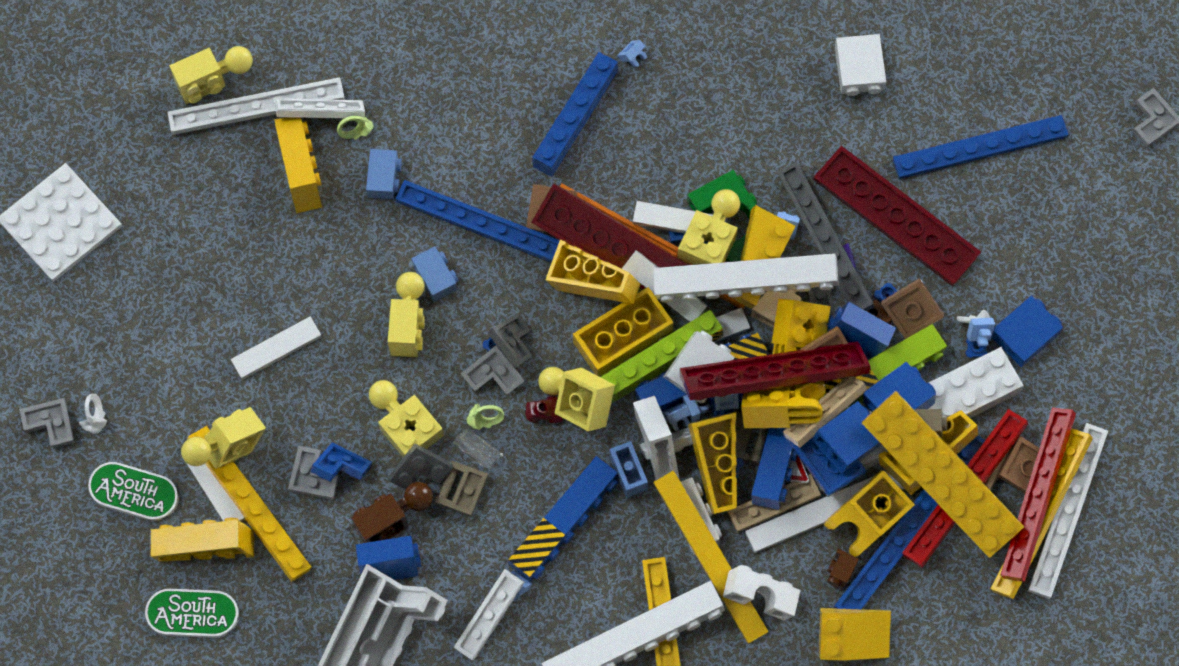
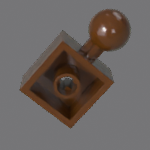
M414 482L407 486L403 498L397 502L391 493L387 496L383 494L377 497L369 507L366 508L364 506L354 512V516L351 517L354 528L363 543L390 539L408 528L405 512L410 509L413 511H423L431 505L433 492L427 484Z

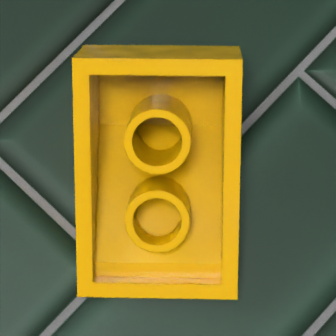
M820 608V660L889 658L891 610Z

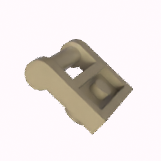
M734 411V413L736 412V459L741 458L744 462L759 466L769 428H760L752 454H747L745 452L753 428H744L742 413Z
M450 461L453 468L446 476L440 493L435 497L433 504L472 518L487 481L488 473ZM461 473L463 476L452 501L448 500L447 497L456 475Z

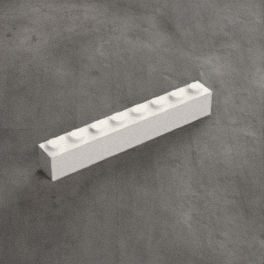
M835 254L653 268L654 295L658 300L661 299V302H673L674 298H683V300L691 301L696 300L698 296L716 299L719 298V295L728 294L729 297L742 296V293L751 292V295H763L765 291L786 293L788 289H797L799 292L810 291V288L820 287L821 290L833 289V286L839 285L837 257Z
M709 581L543 662L542 665L616 666L617 663L623 660L628 662L635 659L637 653L643 650L648 652L659 646L658 643L664 640L671 641L680 636L679 633L686 629L691 631L698 628L701 622L707 619L710 621L717 619L722 615L721 612L725 611V608L712 582Z

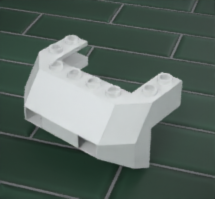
M366 564L318 666H393L396 658L402 652V645L406 637L412 631L414 620L438 621L445 612V605L448 600L427 587L401 585Z

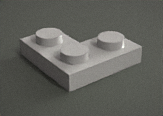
M1154 88L1137 99L1135 104L1148 119L1135 127L1133 133L1148 148L1179 125V116Z
M497 345L461 373L474 391L492 377L506 394H509L525 381Z
M64 398L19 409L25 433L47 428L52 448L75 443Z
M298 446L288 487L289 492L334 500L339 480L338 476H335L330 482L310 472L313 463L320 457L321 450Z

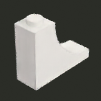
M655 396L634 402L635 416L648 450L655 480L673 470L679 478L672 434Z

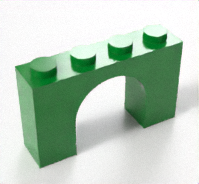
M734 169L687 194V203L692 211L698 210L702 213L710 214L713 212L711 204L713 196L720 190H732L740 199L739 209L747 215L749 220L751 209L757 204V200L753 193H748L745 188L744 179L740 174L737 175ZM745 235L734 242L725 262L741 261Z

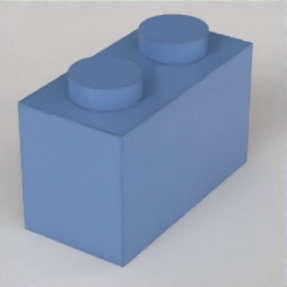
M370 149L366 185L368 198L394 199L395 192H399L400 180L396 179L397 172H401L402 159H398L397 151Z
M434 246L411 258L412 265L417 274L422 277L425 288L433 302L457 291L456 283L459 280L453 270L449 271L446 264L448 261L442 251L438 252Z
M629 441L611 448L610 459L615 471L618 472V479L626 498L648 490V481L632 442Z

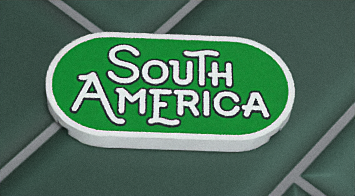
M117 462L104 463L93 471L89 479V492L99 505L149 521L162 520V518L171 515L178 505L177 489L170 479Z
M163 589L156 592L149 599L145 609V617L149 626L160 635L220 638L227 635L237 625L239 610L235 600L222 591Z

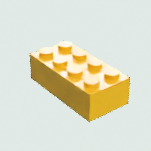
M647 287L637 293L634 304L623 302L574 332L573 343L594 374L600 377L652 345L658 339L671 333L674 322L650 288Z

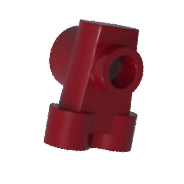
M547 397L546 400L527 402L525 406L527 420L532 423H537L540 420H549L550 423H561L563 418L555 414L558 397Z

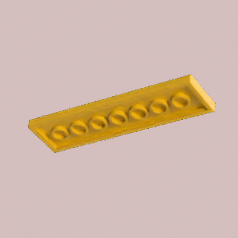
M897 391L893 392L862 421V424L989 558L1024 528V525Z

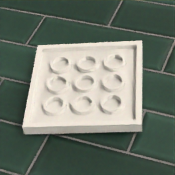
M66 163L0 215V224L52 282L56 281L122 227L119 220Z

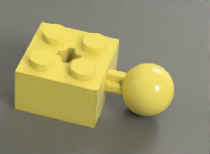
M235 46L227 51L224 60L217 62L209 47L169 66L185 104L197 103L203 96L219 93L223 87H226L222 75L229 71L234 74L247 72L252 66L253 57L245 47Z
M720 190L713 196L711 203L714 211L713 216L696 210L678 247V258L693 265L724 263L736 240L738 227L726 223L725 220L734 216L740 208V199L732 190Z
M415 272L403 273L397 279L396 291L402 299H391L388 346L391 356L418 357V350H423L422 330L420 329H424L425 316H423V308H420L419 301L416 299L423 294L425 284L422 277Z
M548 367L540 373L538 379L540 389L547 395H558L555 414L586 431L606 427L615 388L614 384L583 368L564 372L558 367Z
M380 380L371 386L369 400L372 405L379 409H387L389 412L387 416L378 422L380 430L402 457L406 455L414 443L428 449L444 436L443 428L415 395L400 405L397 401V389L391 382ZM410 426H412V427L414 426V427H415V430H414V431H412L411 429H408V430H407V428L410 427Z
M251 407L245 410L238 409L226 418L220 417L212 423L213 427L210 432L205 435V439L192 437L186 440L182 446L181 455L183 460L191 466H202L210 460L215 468H219L250 454L266 427Z

